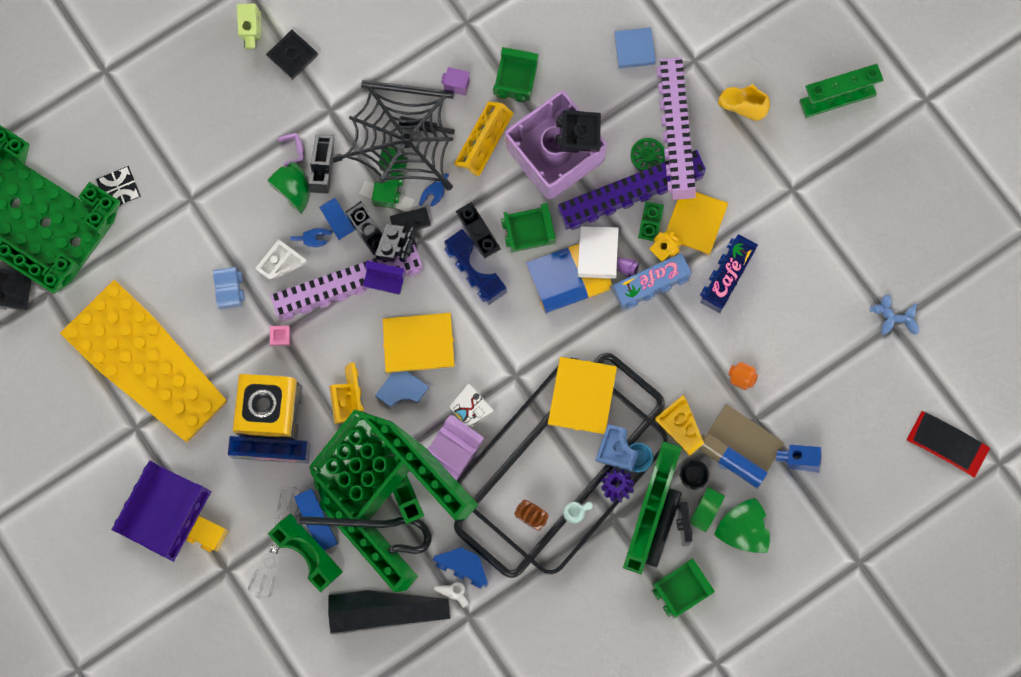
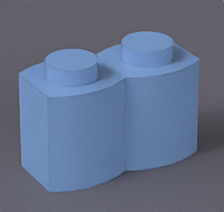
M236 267L213 270L217 307L220 310L241 307L242 301H245L244 290H240V283H243L241 271L238 272Z

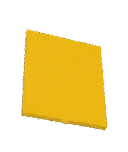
M451 313L382 319L386 373L455 367Z
M560 357L548 425L570 428L575 431L581 430L605 434L617 366L594 363L589 360L583 361Z

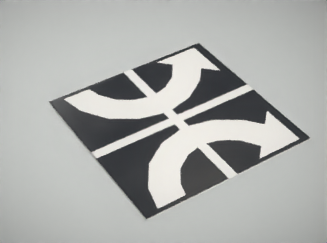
M129 166L96 179L99 188L118 199L120 205L141 197Z

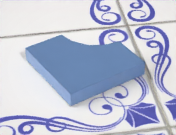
M407 371L393 372L375 397L391 408L397 402L403 400H412L419 403L429 389V386Z
M608 424L595 461L632 472L639 453L628 445V430Z

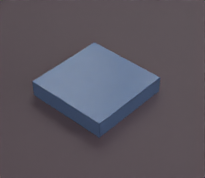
M651 28L614 32L618 68L655 65Z

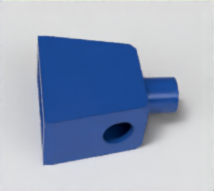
M789 445V451L777 450L776 461L787 462L789 469L820 473L822 450L821 447ZM797 455L801 456L798 460L794 459Z

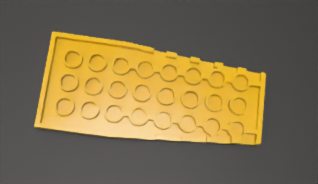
M115 280L60 332L101 374L185 442H189L227 403L224 396L160 323Z

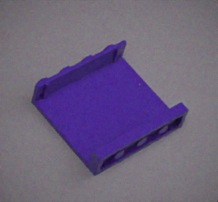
M149 460L111 530L174 562L212 491Z

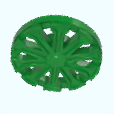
M640 139L631 149V162L640 171L649 169V163L652 167L656 166L654 161L659 164L664 163V147L656 139Z

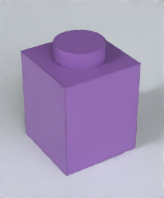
M448 67L447 72L443 73L441 80L444 90L454 91L456 94L466 96L470 82V72Z

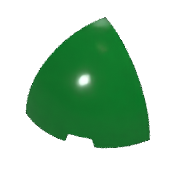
M290 162L286 168L280 167L267 181L270 187L288 200L290 206L302 214L310 197L309 180L303 169L296 162Z
M756 498L746 500L731 509L721 520L714 533L719 540L739 550L752 553H768L770 530L765 529L763 519L766 517V514Z

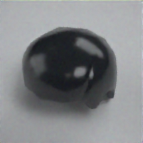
M692 459L683 464L680 468L679 476L686 487L697 490L707 484L710 473L708 467L703 462Z

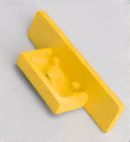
M354 362L345 366L347 384L329 386L334 424H343L354 409L364 412L360 402L361 388L358 386L357 381L358 369L355 368Z

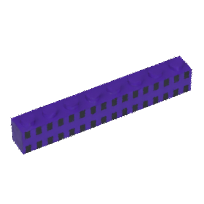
M698 150L692 151L695 181H698L705 175L706 168ZM669 161L558 204V212L565 229L571 228V230H575L585 222H595L600 216L605 214L606 216L613 215L618 209H628L638 201L645 202L651 199L653 195L667 193V182L671 181L670 176L666 175V165H669Z

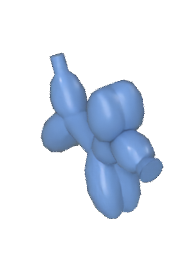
M885 295L881 299V305L870 306V313H883L887 319L881 329L883 335L892 330L894 323H905L907 329L912 334L917 335L919 333L918 324L913 319L916 314V303L906 311L905 315H894L892 310L889 309L892 303L890 295Z

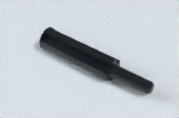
M400 116V119L416 120L415 118ZM426 121V131L432 133L429 121ZM399 122V126H415L418 125L419 122ZM432 122L435 132H442L440 126ZM443 127L447 134H455L454 129Z

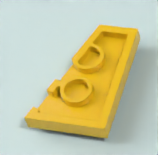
M682 395L655 418L656 423L689 456L704 444L685 395Z

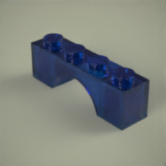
M463 229L444 241L445 253L449 258H454L456 268L460 273L464 272L466 274V281L472 288L475 286L478 290L477 295L482 302L486 301L490 305L507 293V287L496 273L482 274L471 266L469 259L474 249V244Z

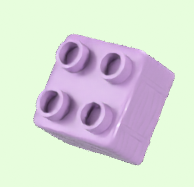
M564 91L555 94L505 132L508 152L547 199L556 198L563 191L601 165L605 159L607 144L600 135L599 152H559V146H556V135H560V128L556 127L557 116H560L563 110L579 111L575 103Z

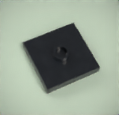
M291 30L266 56L293 80L318 56V52L294 30Z
M680 502L677 508L679 518L676 519L677 530L681 534L682 546H689L693 541L689 506L687 502Z

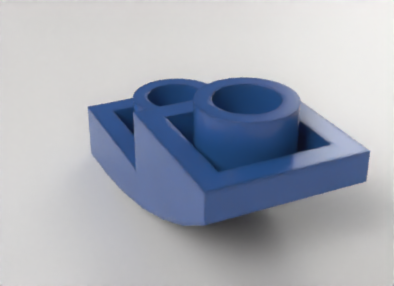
M336 198L319 207L338 240L355 231Z

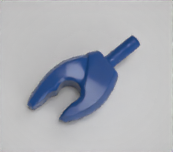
M447 173L444 174L445 179H447L449 175ZM435 181L425 188L419 200L420 206L424 204L430 195L434 196L430 207L435 206L441 201L445 192L442 182L439 181L438 183Z
M314 228L304 232L303 236H290V241H303L304 245L313 248L322 247L327 244V241L317 240L316 237L319 235H332V231Z

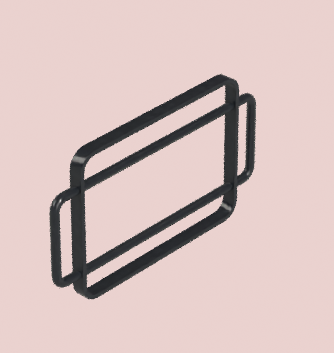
M611 353L600 354L593 361L594 363L602 364L606 360L612 362L657 401L656 407L647 416L613 387L612 394L644 420L627 439L628 445L634 444L649 426L662 436L664 442H667L666 432L654 422L655 418L664 408L665 401L663 396L618 357ZM558 366L459 477L457 482L460 485L556 377ZM550 411L473 499L477 504L481 502L548 425ZM659 451L654 455L653 463L657 460ZM605 465L574 502L582 504L600 484L602 478L607 476L606 473L613 469V466ZM647 471L640 472L633 480L636 484ZM617 498L561 565L553 570L543 568L534 559L567 522L563 514L530 553L527 554L479 511L474 509L473 513L524 557V560L514 570L507 569L462 529L461 525L465 519L455 520L454 530L463 541L508 578L518 577L530 564L544 574L553 575L559 573L620 502Z

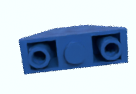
M460 547L434 556L433 561L436 562L435 566L443 571H446L448 568L454 571L453 575L462 580L466 577L472 580L470 584L481 589L484 586L487 588L488 581L478 555Z

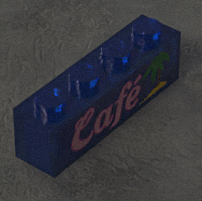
M739 234L735 239L731 238L726 247L729 249L726 255L722 254L718 261L719 269L717 271L713 270L709 277L711 281L709 287L704 286L700 293L702 297L701 304L721 314L755 253L758 244Z
M239 436L229 437L228 456L231 459L309 464L310 444L308 441Z

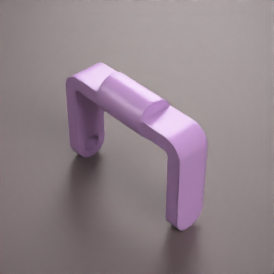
M296 133L278 138L279 142L295 138L297 153L300 156L298 159L284 162L285 167L290 162H296L297 164L304 162L303 153L305 151L303 142L300 141Z

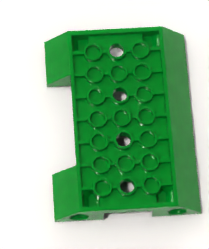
M0 125V260L55 294L72 282L115 221L120 201L91 182H88L78 196L80 199L76 198L26 166L25 161L30 144ZM19 199L21 201L19 207L13 208L12 202ZM50 219L51 223L47 227H42V221ZM80 238V244L76 247L72 246L73 239Z

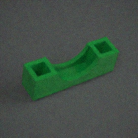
M292 514L281 520L268 533L280 548L293 549L305 559L309 569L307 578L320 593L343 573L340 567L303 526L297 524V520Z

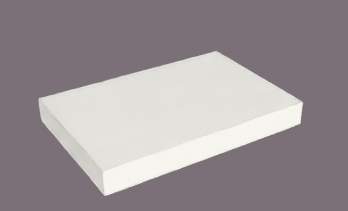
M581 226L578 277L616 278L619 228Z

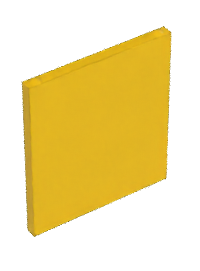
M696 192L695 198L678 199L666 232H674L680 238L679 242L683 246L710 255L728 203Z

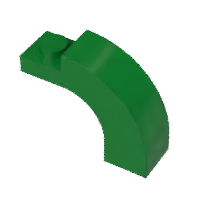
M406 475L393 493L404 521L408 524L424 517V513L411 482Z

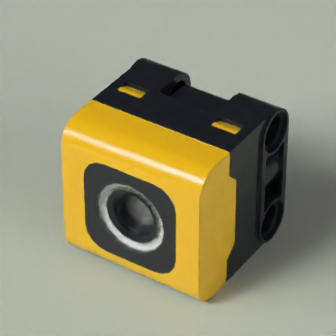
M239 374L233 432L241 437L242 440L297 443L298 425L296 424L298 404L301 403L302 385L292 377Z

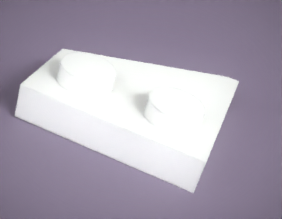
M278 239L256 266L255 270L268 280L273 281L306 265L308 261Z

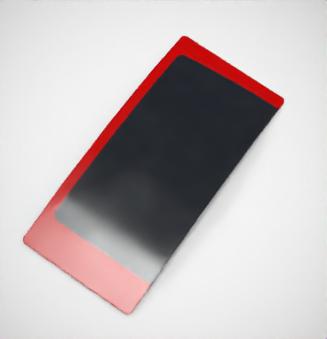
M921 411L906 439L908 442L938 456L974 478L990 450V447L924 411Z

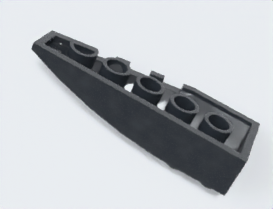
M373 590L328 595V618L330 634L332 635L451 619L449 601L444 598Z

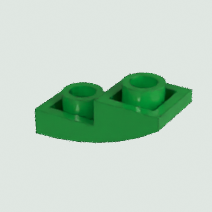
M645 201L638 235L639 239L654 241L659 232L664 205Z
M708 486L690 518L691 525L706 533L725 495Z

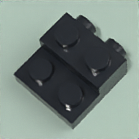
M563 110L560 116H557L556 127L560 128V135H556V146H559V152L600 151L601 113Z
M0 268V309L7 310L8 308L27 311L31 279L19 271Z

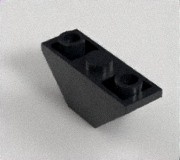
M362 201L348 209L346 215L359 237L370 252L375 255L382 233Z
M472 202L456 210V214L465 232L484 259L501 250Z

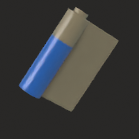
M726 404L708 433L701 435L704 444L698 450L757 489L767 476V471L777 456V450H781L785 443Z

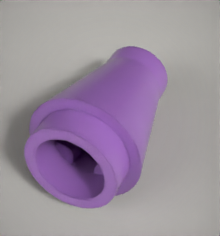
M617 257V271L627 277L637 274L639 263L636 260Z

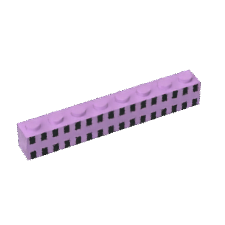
M682 57L660 59V67H657V78H661V83H658L659 94H663V99H660V110H664V115H661L662 127L666 126V131L663 132V143H667L668 147L664 148L665 160L669 159V165H666V175L671 178V181L667 182L668 193H672L673 200L695 198L696 188Z
M415 244L411 246L412 252L406 262H401L399 260L400 256L396 257L395 262L378 260L376 258L368 260L404 268L405 276H415L423 270ZM366 261L270 295L278 318L284 321L294 318V315L300 313L308 314L314 308H325L331 302L345 301L349 298L348 296L366 293V290L370 289L363 286L366 275Z

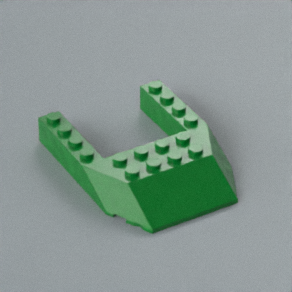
M357 409L353 410L309 466L311 475L314 478L315 489L318 490L321 501H319L320 506L329 518L370 520L409 471L454 520L467 519L478 506L476 501L427 448L392 421ZM337 526L393 592L407 591L418 578V575L397 552L394 554L388 552V548L391 545L376 528Z

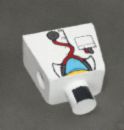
M470 384L464 388L449 407L454 417L470 428L475 427L494 414V410Z

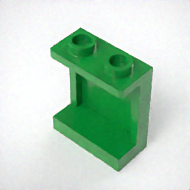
M502 47L500 65L496 82L493 86V94L502 99L508 97L518 102H530L539 54Z
M548 203L540 204V208L512 214L503 212L504 218L501 219L502 229L507 230L508 236H505L506 247H510L511 253L556 244Z
M693 558L658 582H655L652 585L654 589L651 590L656 599H661L665 606L662 608L667 616H672L673 619L715 593Z

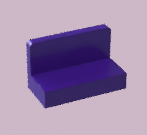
M366 261L364 287L397 295L401 294L406 274L404 268Z

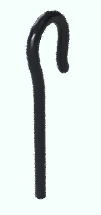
M297 517V524L388 528L406 524L403 517L390 520ZM420 519L408 523L417 526L424 535L423 543L420 546L395 544L388 548V552L391 554L396 552L409 554L423 553L432 542L429 527Z

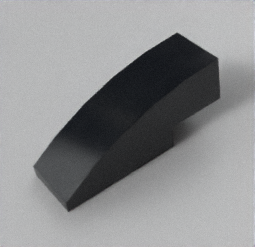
M315 135L308 183L311 193H329L334 135Z

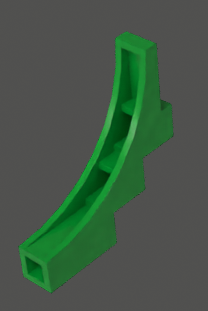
M662 442L623 569L642 575L682 447Z

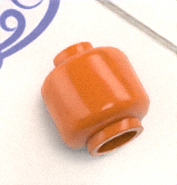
M739 362L736 366L732 365L728 372V376H731L730 383L743 390L753 388L758 379L756 368L744 362Z

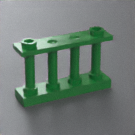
M876 63L806 85L808 97L800 99L799 103L805 118L876 97L877 93L874 84L883 82L884 79Z

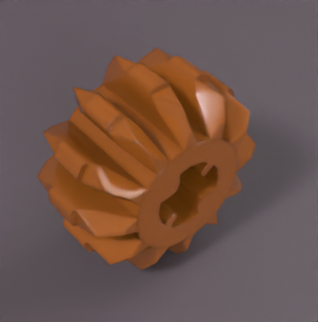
M522 500L514 513L516 518L535 530H541L549 518L545 510L528 500Z

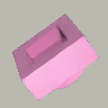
M289 325L270 326V346H290Z

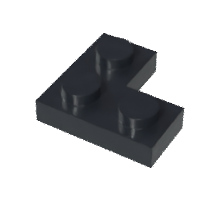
M426 207L390 216L391 224L404 226L405 233L409 231L410 227H415L419 230L431 226Z

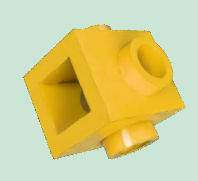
M660 232L654 238L655 243L649 250L663 262L678 255L681 251L679 248L682 243L679 242L680 238L674 232Z

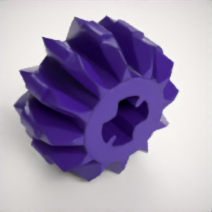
M615 468L614 474L607 472L608 478H602L604 485L601 486V489L604 491V496L606 498L610 497L612 502L618 498V501L622 503L623 497L629 500L628 493H634L632 487L635 485L634 481L631 480V474H626L623 469L618 473Z

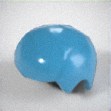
M643 443L631 444L630 448L639 453L633 472L647 471L654 461L652 450Z

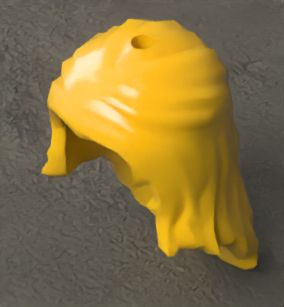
M754 84L746 86L744 89L728 87L721 93L718 99L720 107L736 112L753 121H760L767 116L771 104L768 95L758 90Z

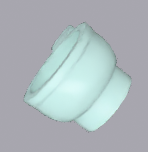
M570 502L565 506L563 516L570 524H578L584 519L585 511L592 510L593 505L591 502H587L584 505L578 502Z

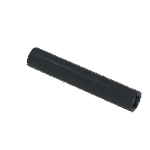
M669 489L645 563L649 566L658 567L682 493L677 490Z

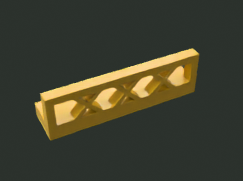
M488 101L454 165L466 168L474 176H480L514 113L503 103Z

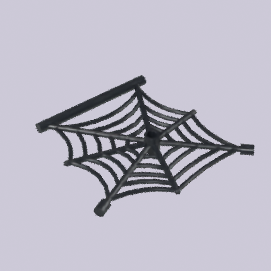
M362 80L361 87L368 88L369 94L364 107L356 115L349 116L356 129L354 143L346 154L332 155L333 163L348 158L371 168L380 177L381 181L394 179L440 181L445 189L450 191L453 185L448 179H445L443 159L449 141L454 139L453 137H448L444 131L441 122V110L445 98L453 99L454 91ZM373 89L441 98L429 103L406 104L385 98L377 94ZM372 94L377 101L374 109L364 120L358 119L357 117L369 105ZM381 99L405 107L435 105L423 111L405 112L385 106ZM378 105H380L383 109L380 117L373 124L366 122L375 113ZM438 107V123L444 137L437 136L432 123V113ZM389 111L404 115L427 114L424 118L404 120L392 116ZM386 113L389 118L387 123L382 128L376 126ZM428 118L434 137H429L426 131L425 122ZM396 121L403 123H419L415 126H399ZM390 122L395 126L391 131L385 129ZM357 123H360L365 130V141L360 150L351 152L359 138ZM421 126H423V132H424L426 138H421V134H420V127H421ZM367 127L373 129L374 139L370 148L364 149L369 138ZM402 129H413V130H412L411 133H410V132H408V131L403 132ZM377 130L382 132L383 140L381 145L374 146L377 139ZM417 132L418 138H412ZM386 134L389 135V142H388V143H385V141H386ZM392 136L395 137V138H398V139H400V140H396V141H393V142H392V139H393ZM439 141H446L440 158V174L435 168V151ZM421 142H427L424 154L419 151ZM431 142H436L432 151L431 164L426 159L427 150ZM402 143L399 149L395 146ZM391 146L396 150L397 153L394 158L385 149L386 147ZM410 147L415 151L402 153L404 148ZM375 150H383L391 159L390 164ZM366 153H374L378 158H380L383 161V163L387 166V169L385 170L384 167L377 160H375L372 156ZM362 154L371 159L381 168L384 174L382 175L369 163L352 156ZM415 155L422 159L397 161L399 156ZM425 163L431 170L392 169L394 164ZM391 172H424L435 174L438 178L424 176L387 177V175Z

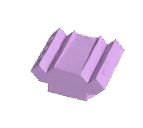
M450 415L432 444L428 447V450L457 481L477 454L476 452L481 446L484 437L453 415Z

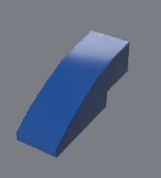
M312 488L294 496L302 516L326 517ZM307 525L312 538L324 551L338 545L330 526Z

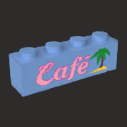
M682 253L614 284L612 291L622 310L625 308L632 309L642 300L649 301L659 292L666 293L676 284L683 285L687 283L692 272Z

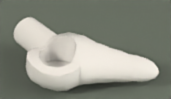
M456 582L453 585L434 587L436 592L450 599L457 600L463 608L470 604L463 595L465 586L460 582Z

